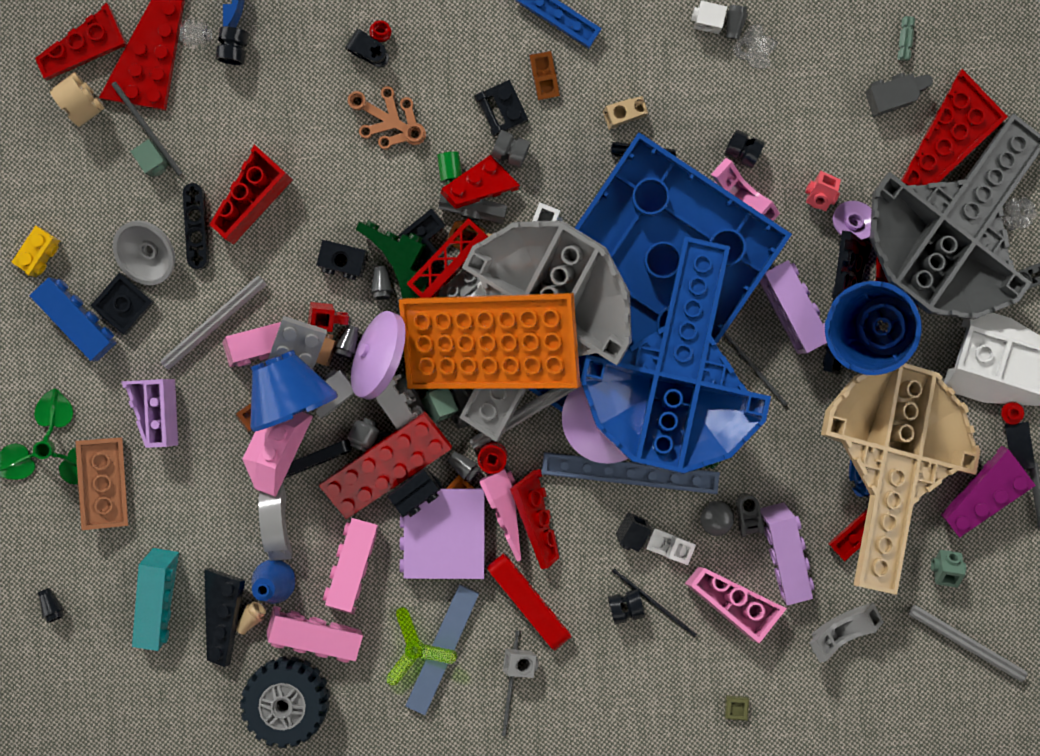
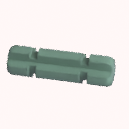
M905 16L901 23L900 51H898L897 57L900 61H908L911 58L912 50L910 48L913 44L914 29L912 28L915 27V18L911 16Z

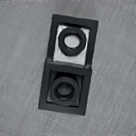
M1029 422L1005 424L1008 449L1024 470L1035 469Z

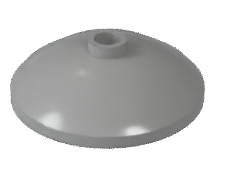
M137 220L128 222L117 230L113 239V253L120 269L129 278L140 284L156 285L166 280L172 274L175 267V252L169 238L161 229L149 222Z

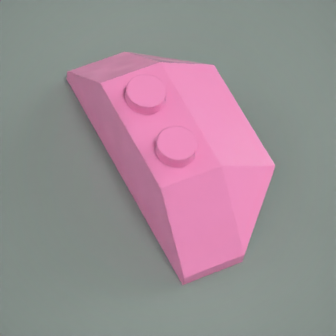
M300 412L293 415V419L254 433L242 459L256 490L276 497L313 418L310 414Z

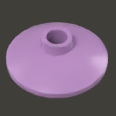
M847 201L840 204L833 214V225L840 235H842V230L850 231L861 240L868 239L870 237L872 209L859 201Z

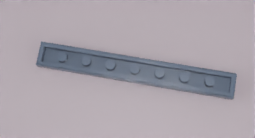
M544 452L542 465L543 475L718 494L720 472L696 469L682 474L628 461L606 464L591 461L583 456Z

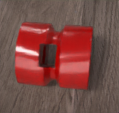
M490 441L482 446L478 454V464L484 472L495 474L504 469L508 455L504 445L498 441Z

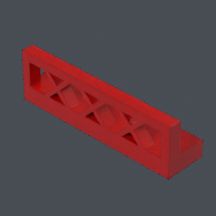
M468 218L408 281L407 285L421 298L436 297L439 291L461 271L472 246L485 240L488 236ZM470 225L478 234L472 241H463V231ZM451 244H460V254L457 257H448L447 248ZM435 261H444V271L441 274H432V264ZM429 268V274H424ZM420 277H429L428 288L421 292L414 283Z

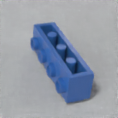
M48 277L29 296L90 361H99L117 344L113 339L114 334L108 328H103L98 323L99 319L93 312L86 311L82 306L84 304L78 296L70 294L67 290L69 287L63 280Z

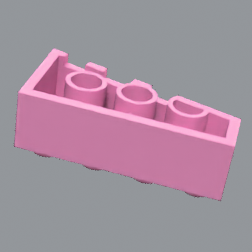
M273 605L266 630L268 643H271V646L276 648L292 647L294 651L299 653H306V651L315 652L316 656L322 658L333 656L337 657L338 661L346 663L350 660L356 661L363 638L361 630L331 622L329 626L326 625V621L317 617H310L308 620L296 611L286 614L280 612L281 607Z

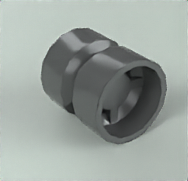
M501 130L491 157L501 161L507 159L508 164L521 168L531 142L520 137L514 139L513 134Z

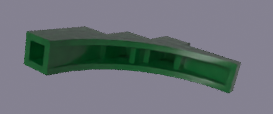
M368 220L367 223L359 221L356 230L369 238L384 253L392 265L399 281L402 298H421L407 283L421 269L420 267L418 269L415 268L427 246L421 242L423 238L410 233V235L402 234L400 240H398L399 235L389 230L386 233L379 230L380 225ZM420 277L414 285L421 292H424L429 286V277Z

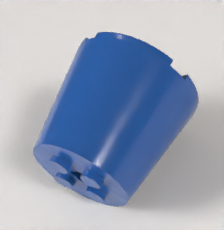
M881 281L861 282L841 292L831 304L827 319L825 320V337L831 353L843 366L864 375H882L903 366L915 353L922 333L920 313L911 297L897 286ZM881 321L888 323L887 332L880 329Z

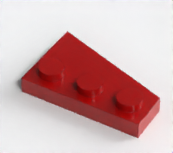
M489 155L443 187L440 194L457 209L480 202V199L486 197H497L503 192L517 191L520 185Z

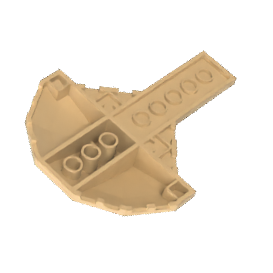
M905 363L900 368L882 375L858 374L850 380L825 410L821 435L843 444L870 494L854 586L897 595L913 505L926 492H931L940 485L942 480L948 475H953L955 472L969 475L977 474L980 448L974 441L972 433L975 430L968 420V406L964 402H960L954 395L955 391L943 382V377L940 373Z

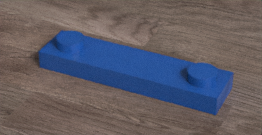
M515 0V2L588 49H590L601 32L602 28L559 0Z

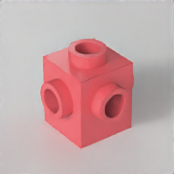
M820 171L815 181L811 180L805 190V193L808 194L806 203L810 204L813 208L827 211L830 204L835 205L838 200L841 179Z

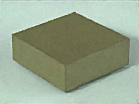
M726 695L725 719L748 721L749 698Z

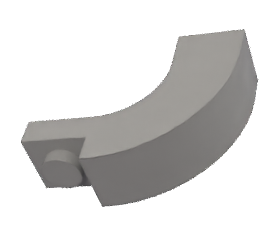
M283 483L276 497L259 491L260 533L264 552L268 553L270 561L292 559L293 554L286 528L285 509L287 495Z
M866 604L849 610L820 626L811 634L813 639L809 643L819 662H825L843 644L857 637L875 633L884 622L875 604Z

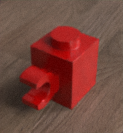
M310 302L308 324L326 329L327 332L333 331V323L348 325V313H335L333 304Z

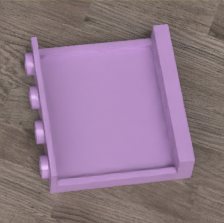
M482 488L440 489L437 492L439 497L429 504L427 501L419 505L421 510L412 517L408 514L404 517L400 515V528H404V537H400V550H404V559H400V572H404V579H484L485 493Z

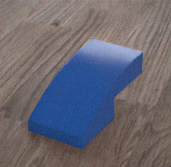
M232 0V4H223V26L236 28L245 0Z

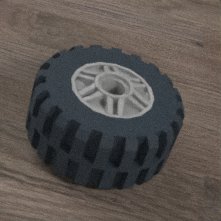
M285 656L279 657L276 661L274 659L268 661L251 676L241 694L243 699L240 701V708L244 709V712L241 714L242 720L249 723L246 726L249 732L254 731L257 734L254 738L258 741H261V739L266 740V745L270 747L276 743L278 748H286L288 744L291 747H295L301 741L305 743L318 731L329 709L330 702L328 699L330 691L326 689L327 681L325 677L321 678L319 676L321 671L317 667L313 670L309 667L310 662L305 660L302 663L299 662L298 657L287 659Z

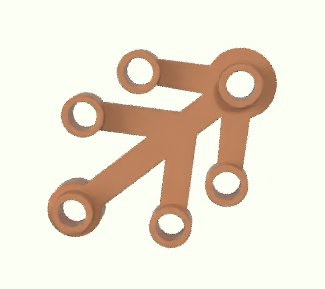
M389 86L381 90V96L385 100L388 113L368 103L363 93L359 91H354L348 96V104L353 110H364L383 121L370 126L362 125L359 129V134L363 139H370L373 134L396 128L403 133L391 137L381 136L378 140L381 149L389 150L392 145L406 141L411 145H420L424 142L426 131L421 124L416 123L413 112L414 103L411 98L405 97L400 101V107L405 111L407 125L399 120L394 102L395 93ZM389 90L392 94L390 97H385L384 92ZM356 99H361L360 105H354ZM405 101H409L411 103V106L409 108L403 107V103ZM366 128L369 129V135L364 136L362 131ZM413 131L419 132L417 138L411 137ZM384 139L389 140L388 146L385 147L381 145V142Z

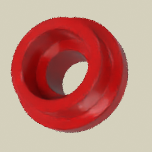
M378 20L370 26L369 35L376 41L385 42L391 37L392 31L387 22Z

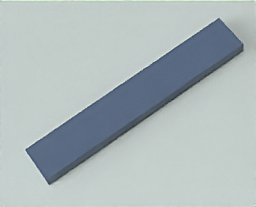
M459 584L405 707L426 715L479 596V592Z

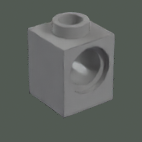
M505 649L503 672L507 676L534 678V671L538 669V658H536L537 656L532 651ZM521 659H526L525 665L517 668L518 662Z

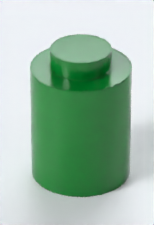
M444 152L437 155L441 182L447 185L462 175L459 152Z

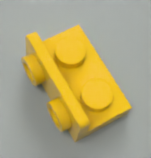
M35 225L11 263L25 271V274L37 278L38 275L45 271L49 258L58 251L60 240Z

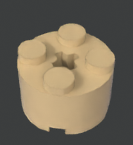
M76 72L50 90V94L58 106L66 111L69 119L78 127L84 125L105 109L100 100L92 95L94 93L92 88L86 82H83Z

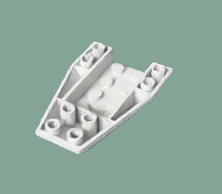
M993 312L974 320L963 319L961 327H965L966 332L955 367L947 370L944 383L951 387L955 394L983 403L1006 404L1016 402L1020 405L1040 406V335L1012 318Z

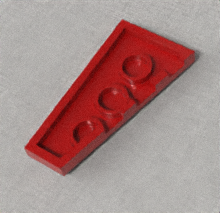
M537 469L525 476L511 487L510 490L540 568L547 569L559 559L554 530L549 527L551 515L550 510H546L543 497H546L545 487L541 488L539 477H542L541 469Z

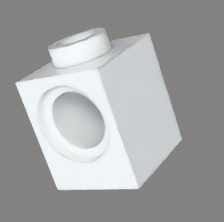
M701 1L699 7H694L691 18L692 21H695L693 29L719 34L723 28L727 6Z

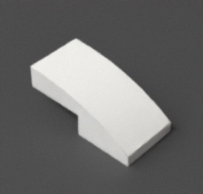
M651 527L652 531L646 539L644 548L688 565L696 545Z

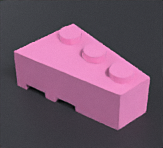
M281 322L226 336L222 343L229 367L249 365L251 361L260 359V361L267 360Z

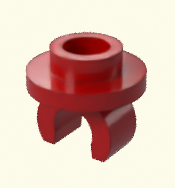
M1016 402L1006 403L1001 409V418L1008 424H1018L1024 417L1023 407Z

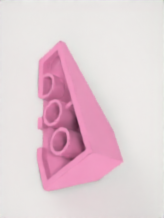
M504 468L499 473L481 478L480 484L491 508L496 511L497 521L500 527L504 529L506 540L518 562L521 560L517 511L516 503L510 490L516 481L512 472H507Z

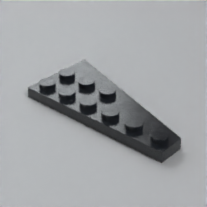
M842 230L835 286L832 290L833 301L841 292L863 281L871 246L850 231ZM827 344L826 353L823 358V370L839 375L841 363L831 353Z

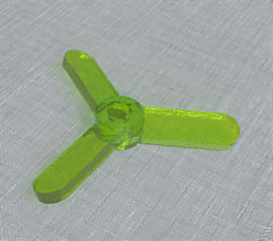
M405 607L397 609L396 617L406 647L404 654L386 677L389 685H397L418 658L448 664L455 663L458 656L454 650L423 644L418 639L408 609ZM414 646L417 648V653L413 651Z

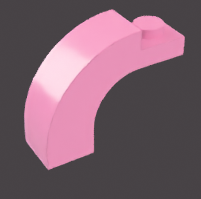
M725 158L711 174L716 184L770 220L774 221L780 214L773 201L758 193L743 179L731 160Z

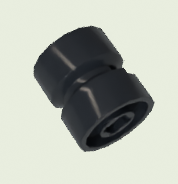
M220 27L218 41L221 45L217 46L215 59L229 65H244L246 51L243 47L247 46L249 33L235 27Z
M736 129L727 145L724 156L734 161L740 159L741 164L752 169L762 152L765 142L755 137L749 139L747 133Z
M638 589L627 591L625 596L620 594L608 596L615 625L627 622L628 618L632 620L645 618ZM626 602L628 612L622 613L620 603Z

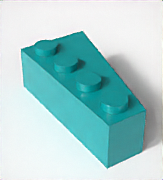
M153 548L139 564L132 647L159 651L162 645L168 641L169 630H167L171 617L170 608L179 552Z

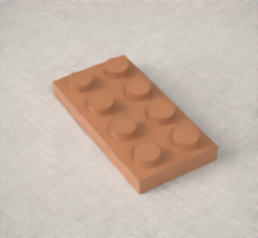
M122 437L75 441L81 530L128 526Z

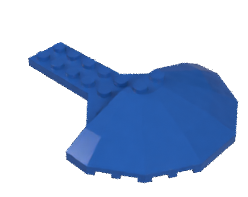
M685 236L665 326L629 347L618 365L607 359L586 355L581 384L596 428L634 463L684 474L731 458L766 422L771 396L747 391L711 336L730 246Z

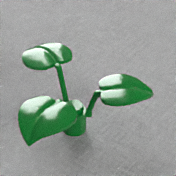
M52 389L41 397L34 411L37 424L49 426L46 435L42 441L34 445L33 453L29 454L27 447L22 444L13 443L4 447L0 452V477L13 480L26 478L34 472L36 467L31 458L46 459L52 456L64 459L59 465L61 478L69 484L78 485L76 447L72 448L68 456L56 453L54 443L49 440L54 426L64 427L73 418V407L70 401L58 389Z

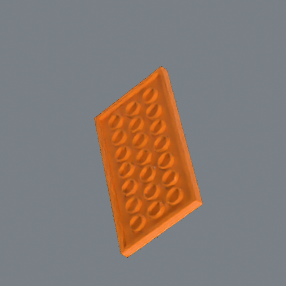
M574 293L399 299L400 316L404 321L406 331L403 350L407 389L579 388L581 386Z

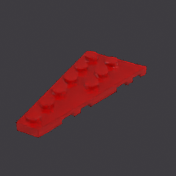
M185 0L150 1L103 88L99 99L125 104L111 85L113 82H117L134 106L166 111Z
M963 69L959 70L901 179L907 186L940 182L1008 117Z

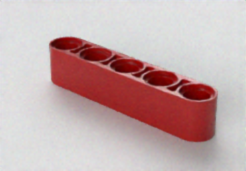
M505 553L501 554L487 566L490 574L554 651L572 637L566 627Z

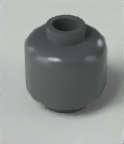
M364 418L363 421H355L347 437L349 442H351L350 446L362 452H366L375 446L380 435L379 429L375 427L377 423L367 418Z

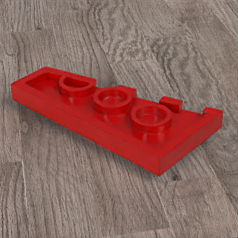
M108 3L101 6L102 9L96 14H91L87 17L85 22L78 28L70 30L65 38L61 41H56L35 58L45 80L52 79L127 46Z

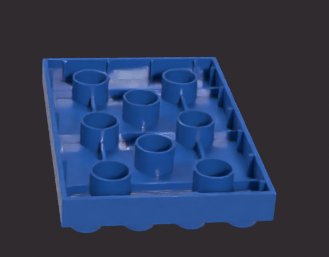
M639 132L575 227L578 231L607 248L630 291L632 342L629 347L665 326L685 236L730 246L711 334L717 345L792 235ZM598 353L590 354V356L606 359ZM586 355L578 357L580 381ZM552 388L527 389H529L536 395L541 396L542 394H544ZM568 394L551 405L562 412Z

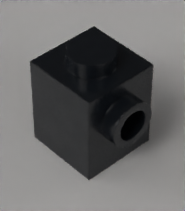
M628 512L618 528L616 536L621 547L626 550L633 549L639 552L652 529L648 520Z

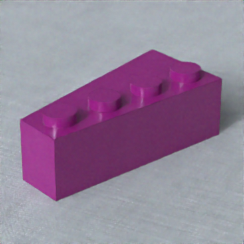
M1001 446L996 451L997 453L991 460L987 461L979 474L972 478L963 492L959 493L941 513L943 519L959 538L1036 486L1010 450L1004 446Z

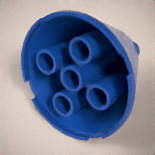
M294 350L286 352L281 356L273 357L251 367L250 428L253 432L288 421L293 419L295 414L302 411L309 412L336 399L338 394L299 358Z

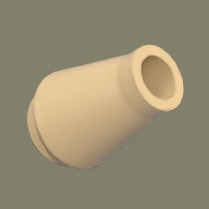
M255 601L247 604L238 621L236 631L245 635L247 631L265 618V608Z

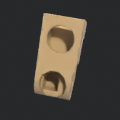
M642 96L608 105L602 111L609 130L649 114Z

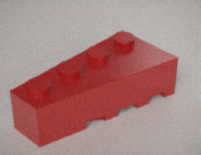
M254 144L248 160L244 161L236 181H233L226 199H223L209 225L225 240L234 245L293 179Z

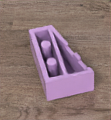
M175 379L121 381L123 388H126L130 398V407L134 409L137 417L136 423L145 448L178 445Z

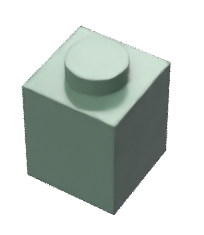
M150 139L130 151L144 173L151 177L163 174L166 171L165 168L170 165L155 143Z
M430 389L421 400L426 413L434 423L449 419L458 411L449 389Z

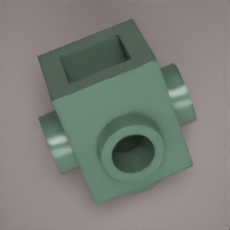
M939 550L937 556L931 561V571H934L935 584L958 588L966 575V563L963 562L962 553Z

